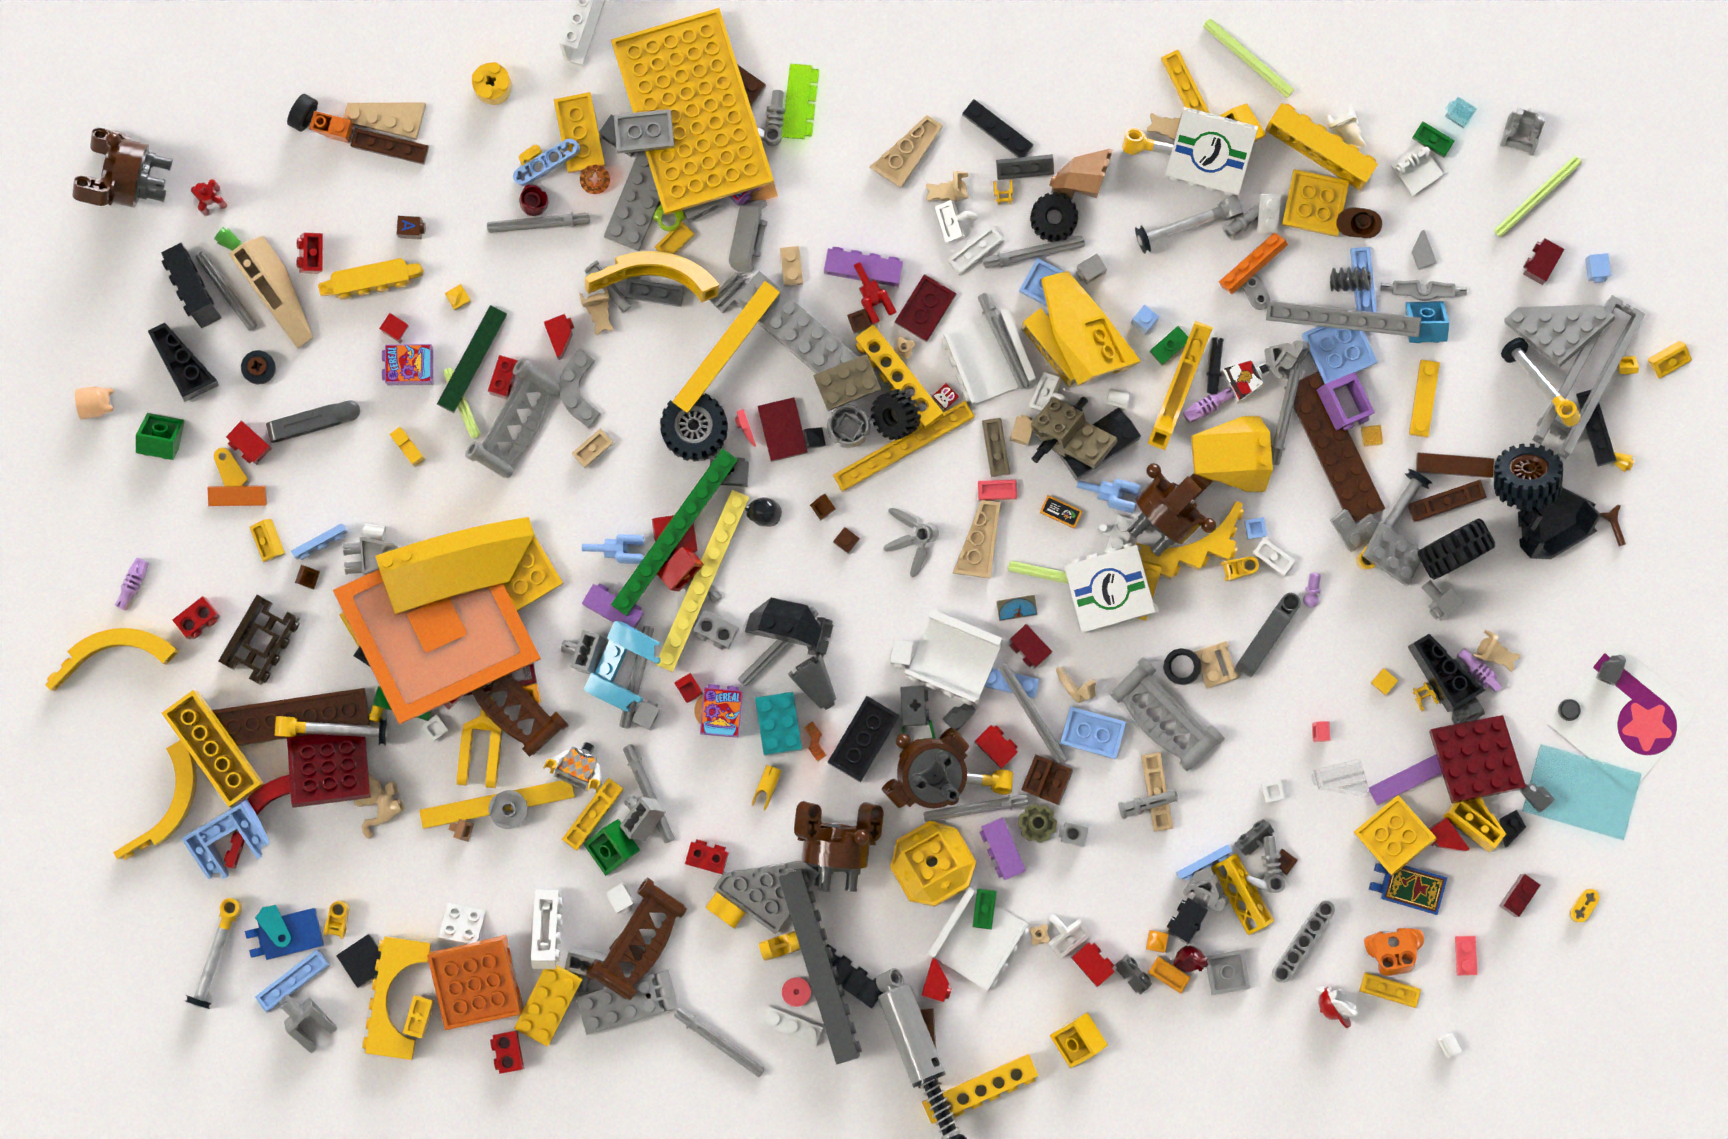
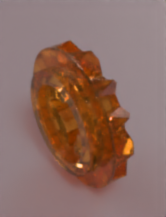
M596 164L587 165L581 171L580 184L586 192L600 194L608 188L610 176L603 166ZM594 172H596L597 177L600 178V180H597L596 186H594L593 181L589 179L593 177Z

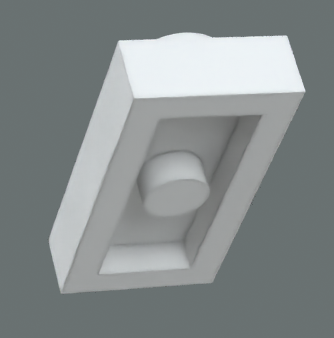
M1260 194L1257 232L1278 233L1281 195Z
M1263 538L1252 553L1282 576L1286 574L1295 561L1265 538Z

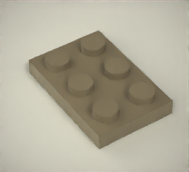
M867 354L813 375L827 411L881 390Z

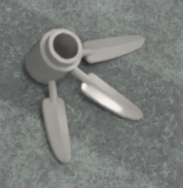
M890 508L888 512L893 517L911 528L915 526L916 530L915 536L906 535L885 545L883 550L894 551L912 545V540L915 539L922 543L921 548H917L910 571V576L915 577L921 569L927 554V550L924 549L926 543L935 541L939 536V530L933 523L919 525L916 523L917 519L901 510Z

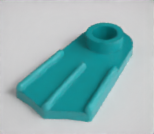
M277 906L262 907L255 916V919L276 946L281 948L288 946L291 942V935ZM280 936H285L286 940L280 942L279 938Z

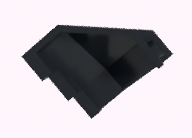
M1562 487L1561 495H1558L1556 502L1552 501V505L1547 507L1544 504L1543 509L1537 510V507H1533L1532 511H1527V507H1522V510L1518 512V525L1522 530V538L1519 539L1520 547L1529 558L1552 559L1597 532L1595 526L1602 515L1594 508L1595 503Z

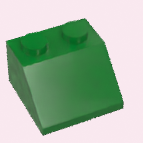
M147 413L136 433V453L173 460L179 449L184 420Z
M619 819L601 829L583 844L605 876L640 851L635 841L629 839L620 827L621 822Z

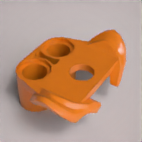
M1398 928L1397 932L1386 934L1379 931L1364 938L1367 953L1371 957L1376 958L1379 963L1378 970L1384 976L1411 972L1416 963L1417 950L1424 943L1423 932L1413 928ZM1396 938L1399 941V945L1391 947L1388 944V939ZM1402 959H1409L1411 964L1403 963ZM1389 962L1392 964V967H1385L1383 963Z

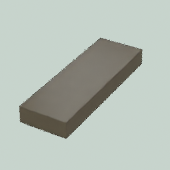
M1001 418L982 420L991 477L1010 475Z

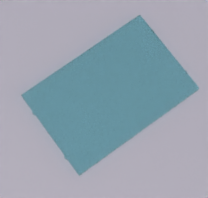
M1540 744L1530 784L1533 783L1538 787L1543 786L1555 800L1545 810L1538 812L1525 799L1522 811L1624 840L1642 773Z

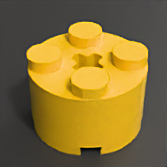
M496 62L485 63L479 66L472 74V86L479 100L487 104L498 105L508 99L512 89V82L503 66ZM493 81L495 85L491 86L489 83Z

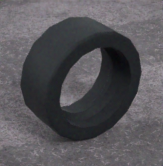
M307 94L300 95L289 112L287 125L300 132L304 131L310 124L314 111L317 110L318 101Z
M1183 648L1170 652L1165 658L1163 665L1167 678L1173 683L1180 685L1194 682L1200 675L1202 667L1197 654ZM1180 655L1188 656L1194 665L1191 675L1185 678L1175 676L1171 669L1173 660Z

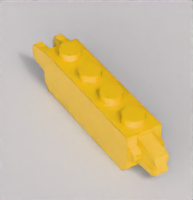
M398 258L335 271L331 274L330 280L318 284L319 293L321 296H335L340 298V300H345L355 294L365 296L370 294V291L384 292L389 287L394 286L396 288H403L411 283V279L422 276L424 269L418 263L407 264L405 260Z

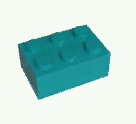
M793 692L756 697L755 702L764 756L802 750Z

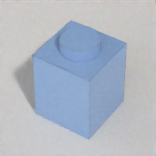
M1608 253L1589 255L1585 259L1588 281H1594V283L1606 282V279L1611 276Z
M1144 304L1133 317L1131 324L1146 335L1157 322L1159 316Z

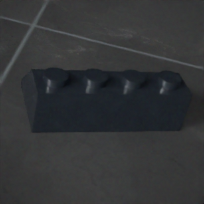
M1120 408L1115 409L1092 424L1117 437L1118 441L1099 466L1138 441L1141 437L1132 421ZM1058 454L1076 481L1094 469L1069 455L1064 457Z

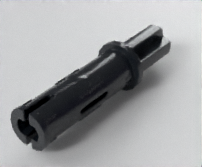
M1212 337L1209 372L1206 373L1208 376L1207 393L1217 394L1219 377L1222 376L1220 367L1224 339Z

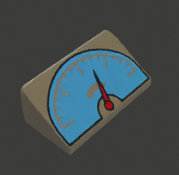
M1035 595L996 601L999 621L1037 615Z

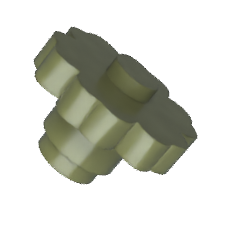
M1038 804L1027 806L1025 813L1019 815L1018 827L1022 829L1021 835L1029 842L1034 839L1038 843L1049 840L1050 833L1056 832L1057 820L1052 818L1054 812L1046 805L1039 807Z

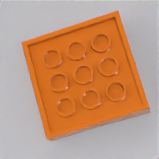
M507 935L432 951L427 955L445 1030L521 1015L524 1007L513 971Z

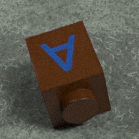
M398 216L396 234L399 238L422 239V234H425L426 223H423L421 217Z

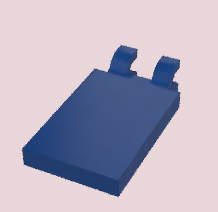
M316 908L282 916L291 935L290 944L283 948L274 944L259 923V928L245 931L246 939L258 936L260 948L249 950L250 957L254 958L265 955L266 960L324 946ZM280 936L279 941L284 942L286 937Z

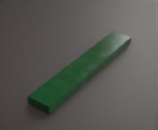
M491 305L489 306L437 402L438 406L455 413L503 324L507 313Z

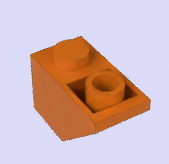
M314 111L309 129L330 139L349 143L354 125L349 119Z

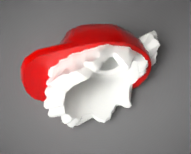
M1320 986L1316 988L1315 991L1320 994L1318 999L1320 1012L1329 1020L1339 1019L1345 1028H1349L1351 1026L1349 1016H1357L1356 1005L1348 1001L1349 996L1341 994V989L1333 991L1330 987Z

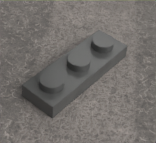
M1053 154L996 160L997 179L1054 175Z
M628 278L625 298L681 307L684 287Z

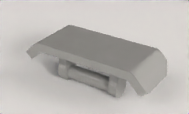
M766 200L748 201L739 208L729 256L730 266L738 272L753 271L752 256H761L760 250L767 221L761 220L760 216L762 209L767 206Z

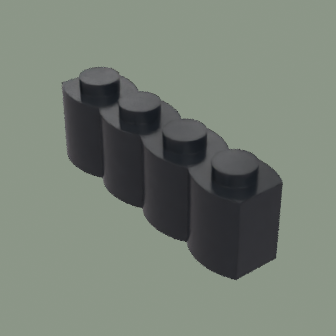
M827 944V948L830 947L833 954L831 959L832 965L837 967L839 977H837L838 985L842 984L843 989L872 1009L878 1001V996L883 994L877 987L876 978L871 980L867 977V971L860 966L857 969L851 965L853 961L844 955L840 958L835 954L837 950Z

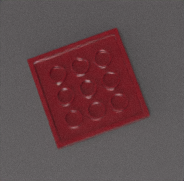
M1503 715L1434 728L1429 731L1452 804L1525 789L1526 784Z
M312 734L287 738L292 808L371 798L366 737Z

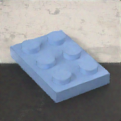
M1070 706L1060 744L1116 759L1126 722Z

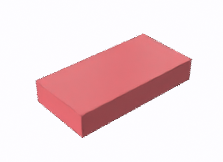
M1016 480L978 481L979 501L1017 499Z

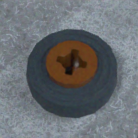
M261 350L251 351L242 359L241 373L250 383L264 384L274 376L276 370L275 362L267 352Z

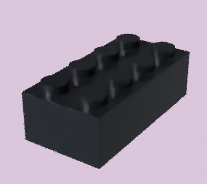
M866 696L827 763L861 783L900 715Z

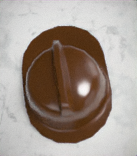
M1352 207L1343 210L1338 215L1336 226L1343 235L1372 238L1381 231L1382 219L1376 211Z

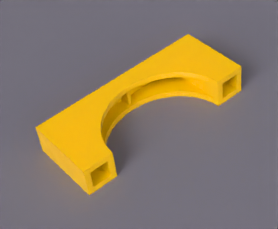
M387 936L380 940L378 951L381 952V957L376 960L375 971H378L377 979H373L372 990H375L374 998H370L369 1010H372L371 1018L367 1017L365 1028L369 1029L368 1037H364L362 1046L366 1054L407 1060L413 1059L416 1040L401 1034L391 1022L387 1009V996L389 988L399 972L414 963H428L427 955L431 950L432 943Z

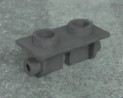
M817 617L816 620L823 631L818 648L807 646V654L816 655L817 657L818 654H821L823 657L826 655L829 641L823 640V637H831L834 625L832 620Z
M1262 819L1256 822L1251 830L1242 834L1234 844L1241 849L1240 851L1244 856L1251 855L1260 847L1256 841L1259 839L1263 844V838L1273 836L1274 829L1271 827V824Z
M1127 954L1115 964L1116 970L1124 979L1128 976L1132 977L1127 983L1136 993L1138 992L1141 995L1152 985L1150 977L1145 972H1142L1137 967V962Z

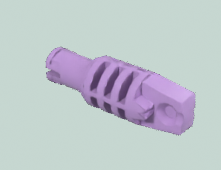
M1227 387L1216 395L1210 394L1194 403L1183 412V415L1188 423L1204 418L1218 410L1221 404L1234 398V394Z
M140 558L135 559L128 570V574H126L123 585H121L122 591L115 606L127 610L132 596L137 594V590L140 588V584H142V580L145 577L149 565L147 561Z
M1465 648L1458 653L1457 657L1468 667V672L1485 689L1489 686L1493 691L1497 692L1502 687L1495 680L1498 676L1482 660L1476 659Z

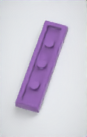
M1436 754L1369 787L1368 790L1376 805L1441 774Z

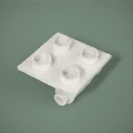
M1422 144L1391 165L1412 195H1415L1444 175L1430 156V149L1427 146L1424 148Z
M448 903L438 938L465 944L478 942L486 911Z

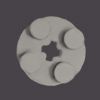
M512 790L500 792L490 801L489 814L491 819L498 827L504 829L517 828L525 821L528 815L527 801L518 792ZM511 804L514 811L506 815V811L503 808Z

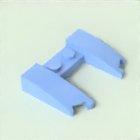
M248 799L243 800L228 811L197 827L181 838L208 879L212 878V873H221L222 878L229 876L213 842L235 829L239 831L257 860L263 855L261 849L264 844L266 846L269 845L270 842Z

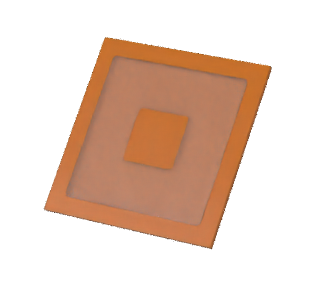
M379 569L333 590L399 725L541 660L503 584L452 596L396 615Z

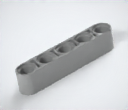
M1320 901L1316 904L1273 968L1272 977L1275 981L1285 983L1290 980L1333 916L1335 907L1332 902ZM1323 904H1327L1330 908L1327 915L1322 914L1320 911ZM1312 920H1316L1319 924L1316 931L1310 929L1309 924ZM1301 936H1305L1308 939V944L1305 947L1299 945V938ZM1291 952L1297 955L1295 963H1290L1288 960V955ZM1280 968L1286 970V977L1284 979H1279L1277 976V971Z

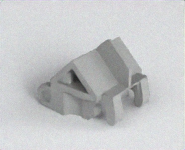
M1517 108L1516 112L1512 111L1508 116L1500 146H1509L1528 152L1529 155L1533 156L1545 123L1543 115L1531 112L1532 108L1528 110ZM1515 133L1527 135L1532 145L1509 139L1508 136H1515Z
M1296 340L1292 344L1286 343L1270 346V348L1264 350L1266 364L1271 368L1276 377L1288 379L1289 376L1284 373V369L1289 370L1295 363L1300 364L1307 356L1310 344L1306 341Z
M1210 867L1195 872L1192 880L1183 891V895L1187 896L1194 890L1196 895L1193 899L1198 904L1217 912L1222 911L1229 903L1228 897L1223 895L1224 890L1217 874H1213Z

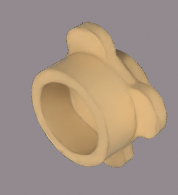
M899 337L894 351L897 355L910 358L912 355L911 350L915 343L913 340L908 341L903 337Z
M1043 924L1041 927L1030 928L1029 932L1032 934L1031 943L1036 946L1050 941L1047 925Z

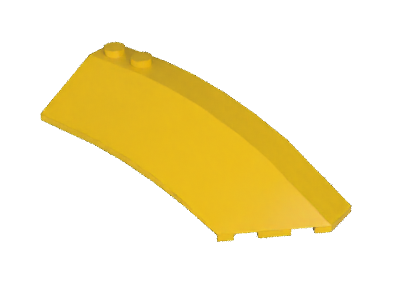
M529 517L440 535L376 555L375 557L396 615L452 596L507 582L510 583L517 566H519L529 543L535 535Z

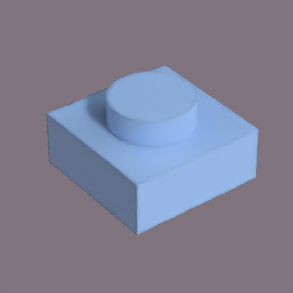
M1264 517L1244 521L1248 540L1267 537Z

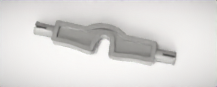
M1418 280L1394 281L1393 284L1381 283V291H1392L1393 295L1411 296L1420 301H1428L1435 297L1454 298L1455 295H1467V288L1455 287L1453 283L1430 281L1427 292L1421 291L1420 281Z

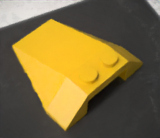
M1242 416L1191 436L1195 475L1225 483L1227 486L1242 489L1244 492L1266 491L1273 471L1270 431L1260 416Z

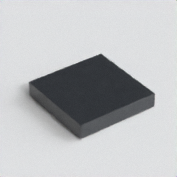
M367 934L336 955L357 988L378 975V971H375L376 960L381 957V952L378 951V946L370 934Z

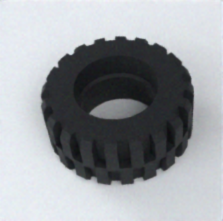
M1478 518L1420 549L1418 557L1429 577L1435 580L1495 548V541L1484 521Z

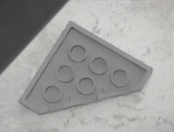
M1602 305L1517 307L1504 319V323L1560 368L1613 322L1615 316Z
M804 861L725 872L713 889L776 934L790 915L779 876L803 869L804 873H808L810 879L808 887H810L819 873L818 869Z

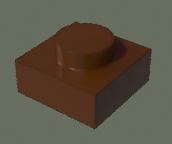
M865 309L847 315L853 334L866 330L871 326Z
M826 494L821 495L810 504L820 521L836 510Z
M844 527L833 543L849 554L860 538Z
M301 565L295 583L314 590L320 571Z

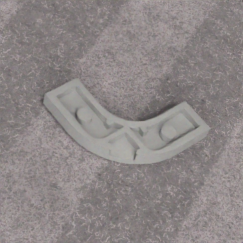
M579 348L562 371L559 382L561 388L560 396L568 412L587 428H590L601 413L581 397L579 384L583 375L595 360Z

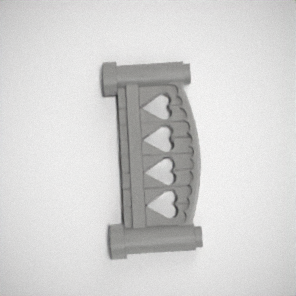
M521 358L514 366L513 374L519 377V380L482 444L473 441L465 453L466 458L481 463L503 478H510L514 469L511 465L523 453L536 435L544 419L550 396L558 395L561 390L558 382L531 366V362L525 358ZM539 392L541 394L536 406H531L526 393ZM517 409L531 410L526 423L521 422ZM521 425V432L518 433L517 439L513 440L507 426ZM498 442L512 443V448L508 450L507 456L502 455L497 444Z
M1142 657L1137 662L1139 665L1112 691L1113 693L1110 696L1117 703L1123 701L1132 718L1143 732L1160 747L1181 759L1179 764L1186 771L1191 770L1217 743L1221 744L1225 738L1212 725L1205 730L1152 677L1156 669ZM1149 692L1145 708H1140L1138 703L1132 700L1135 694ZM1163 705L1160 720L1154 722L1152 716L1146 714V710ZM1177 719L1174 734L1168 736L1166 730L1160 728V723ZM1190 733L1188 747L1181 749L1179 744L1174 742V737Z

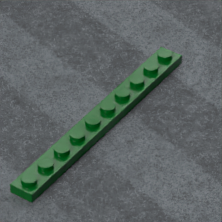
M723 448L613 600L611 603L612 607L625 616L630 613L738 461L737 458Z

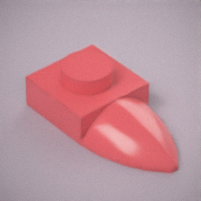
M744 409L736 411L738 416L735 417L737 427H742L748 441L756 447Z

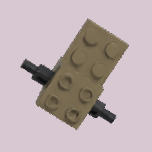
M1052 397L1031 423L1032 431L1043 441L1031 459L1033 462L1038 463L1043 455L1052 449L1064 457L1069 455L1096 469L1118 442L1117 437L1086 422L1082 408L1088 403L1087 398L1081 397L1076 405L1070 406Z

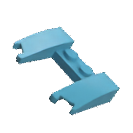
M614 621L607 637L609 642L595 673L590 674L584 691L629 712L631 710L627 706L634 700L640 703L643 698L613 681L627 650L659 664L660 658L655 657V645H660V642L622 621Z

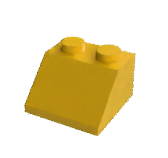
M1088 1012L1049 1035L1069 1068L1091 1058L1108 1046Z

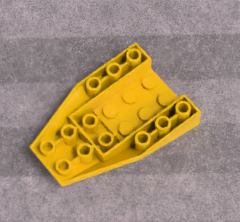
M1068 271L1041 279L1053 334L1078 386L1091 382L1097 377L1110 372L1117 374L1126 371L1141 362L1105 313Z

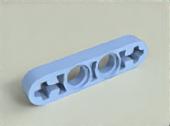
M573 139L562 141L516 169L513 174L514 181L521 186L529 185L578 155L580 152L579 143ZM569 144L574 145L572 152L567 150ZM556 152L559 154V159L553 163L550 160V156ZM538 162L543 164V169L540 172L534 170V166ZM521 173L527 174V175H525V177H524V178H525L524 181L521 180V179H519V178H521V175H520Z

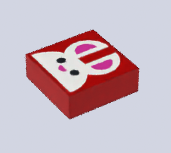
M947 383L932 396L944 410L959 398Z

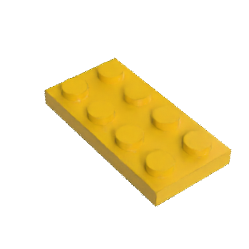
M591 92L553 99L561 141L573 139L580 145L579 154L566 162L568 174L604 167L605 162ZM569 144L567 150L572 152L574 145Z
M556 965V969H543L514 1029L548 1047L583 979Z

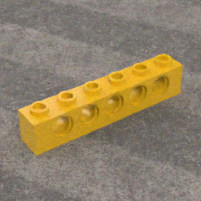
M874 324L855 338L857 343L855 347L861 354H867L872 368L876 367L880 372L878 374L880 379L884 383L888 382L892 387L890 391L899 389V391L912 389L915 394L911 397V400L915 399L917 401L915 406L917 407L919 404L926 405L925 411L917 412L921 414V419L917 420L920 422L919 428L923 426L927 430L944 417L943 411ZM873 345L880 347V350L876 353H872L869 349ZM884 360L891 361L889 367H883L881 363ZM899 374L903 376V380L895 382L893 377Z
M1025 1054L944 1091L943 1096L947 1097L946 1101L951 1105L949 1111L954 1112L953 1116L955 1118L964 1114V1109L968 1107L975 1109L982 1106V1101L988 1098L989 1101L999 1098V1093L1004 1091L1010 1093L1017 1090V1085L1021 1083L1028 1085L1035 1082V1077L1038 1076V1073L1029 1054ZM1014 1069H1019L1022 1073L1021 1078L1018 1080L1011 1078V1072ZM996 1077H1001L1004 1080V1084L1000 1088H996L993 1085V1080ZM978 1085L986 1087V1093L983 1096H978L975 1093ZM961 1093L968 1095V1101L965 1104H960L957 1101V1097ZM928 1099L922 1101L931 1124L936 1123L937 1119L932 1117L934 1111L929 1110L932 1106L930 1103H927Z

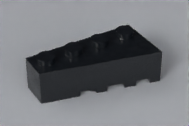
M179 243L161 252L164 258L161 262L166 271L169 270L171 273L169 279L173 286H177V296L180 301L184 300L186 305L183 308L188 317L192 316L201 328L221 319L222 317L213 306L214 302L209 293L204 289L206 286L200 275L197 274L198 270L184 245Z
M166 323L148 330L149 336L184 402L219 386L216 378L212 376Z
M1430 634L1407 646L1447 712L1458 708L1485 691Z

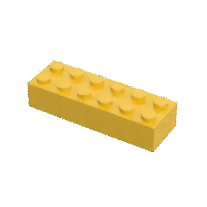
M1280 104L1265 129L1266 132L1340 179L1349 181V184L1359 191L1362 190L1378 165L1372 156L1363 155L1356 146L1346 144L1336 134H1330L1327 132L1326 127L1311 122L1310 117L1305 114L1300 115L1289 104Z
M192 690L161 713L228 807L237 805L261 786L265 785L198 691Z

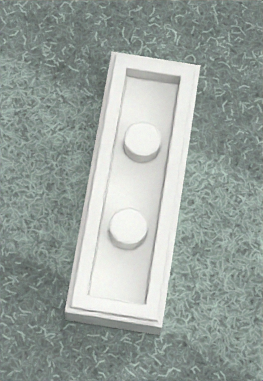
M991 225L947 259V261L956 273L960 275L1003 242L1004 239Z

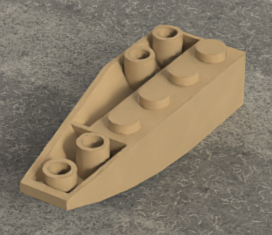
M260 236L244 242L228 253L297 349L313 339L287 269L265 237Z

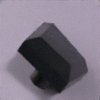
M1517 810L1499 819L1500 826L1506 833L1503 837L1505 848L1526 828Z

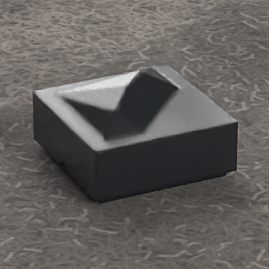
M822 427L803 430L806 449L826 446Z

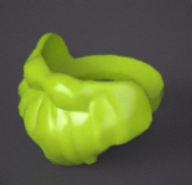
M662 205L656 209L653 217L664 231H674L679 227L680 222L685 220V214L681 210L675 212V224L665 226L662 223L664 213Z

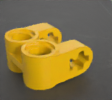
M795 931L759 943L761 955L765 961L801 950Z

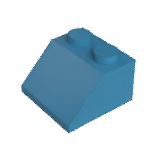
M1444 301L1405 303L1406 316L1421 317L1419 337L1408 336L1409 343L1447 342L1449 319Z

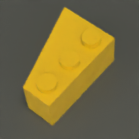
M1482 798L1451 804L1443 814V817L1448 818L1454 826L1487 852L1494 850L1506 835L1494 815L1484 805L1485 802Z

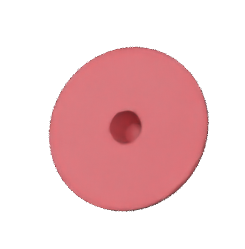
M791 978L782 987V997L790 1006H802L810 998V986L802 978Z

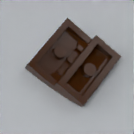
M1035 754L1021 790L1053 804L1060 805L1073 769Z

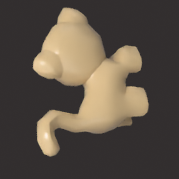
M369 774L371 798L354 800V805L358 807L378 804L377 817L366 819L361 826L363 834L369 839L373 835L369 829L370 826L389 822L396 814L404 810L401 798L393 799V795L398 792L395 781L387 783L383 789L380 781L374 779L371 774Z

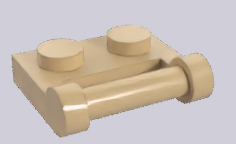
M1227 641L1194 652L1201 661V675L1206 689L1239 678L1227 648L1229 647ZM1217 650H1220L1229 674L1224 677L1215 654Z

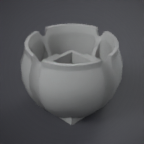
M851 404L843 405L833 410V416L828 418L827 431L831 440L835 444L840 443V446L843 448H855L864 443L866 440L865 436L869 435L871 428L867 413L863 409L858 410L856 405ZM845 416L860 424L853 439L837 431Z

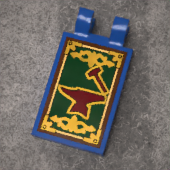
M1375 863L1374 871L1385 874L1382 884L1370 882L1368 890L1382 893L1380 898L1382 900L1438 915L1447 877L1406 865L1391 876L1381 864Z

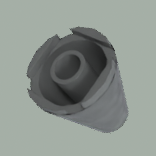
M818 654L817 659L813 656L796 666V672L790 671L788 673L795 684L820 709L825 708L827 710L835 705L834 701L837 698L821 654Z

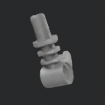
M773 90L771 106H767L766 110L770 113L767 115L769 121H766L765 128L757 127L761 141L766 142L769 146H777L782 139L779 128L783 126V123L780 121L784 117L781 114H784L786 110L782 107L784 96L782 90ZM771 132L778 134V137L774 140L769 139L767 136Z
M1266 836L1263 838L1265 856H1261L1263 860H1266V864H1263L1264 867H1267V871H1264L1265 877L1261 880L1247 875L1246 880L1260 890L1279 893L1285 888V880L1279 876V872H1282V869H1278V866L1281 863L1277 861L1281 854L1276 853L1275 837ZM1273 879H1276L1278 882V887L1276 889H1273L1271 887V881Z

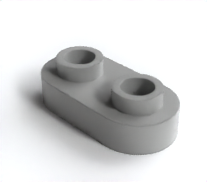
M1255 274L1242 285V288L1252 307L1257 310H1263L1267 307L1270 296L1260 277ZM1249 280H1254L1255 285L1251 286ZM1257 297H1263L1264 302H1259Z

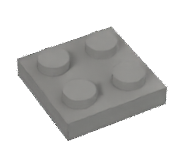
M1244 950L1205 956L1209 964L1206 968L1211 995L1250 989Z

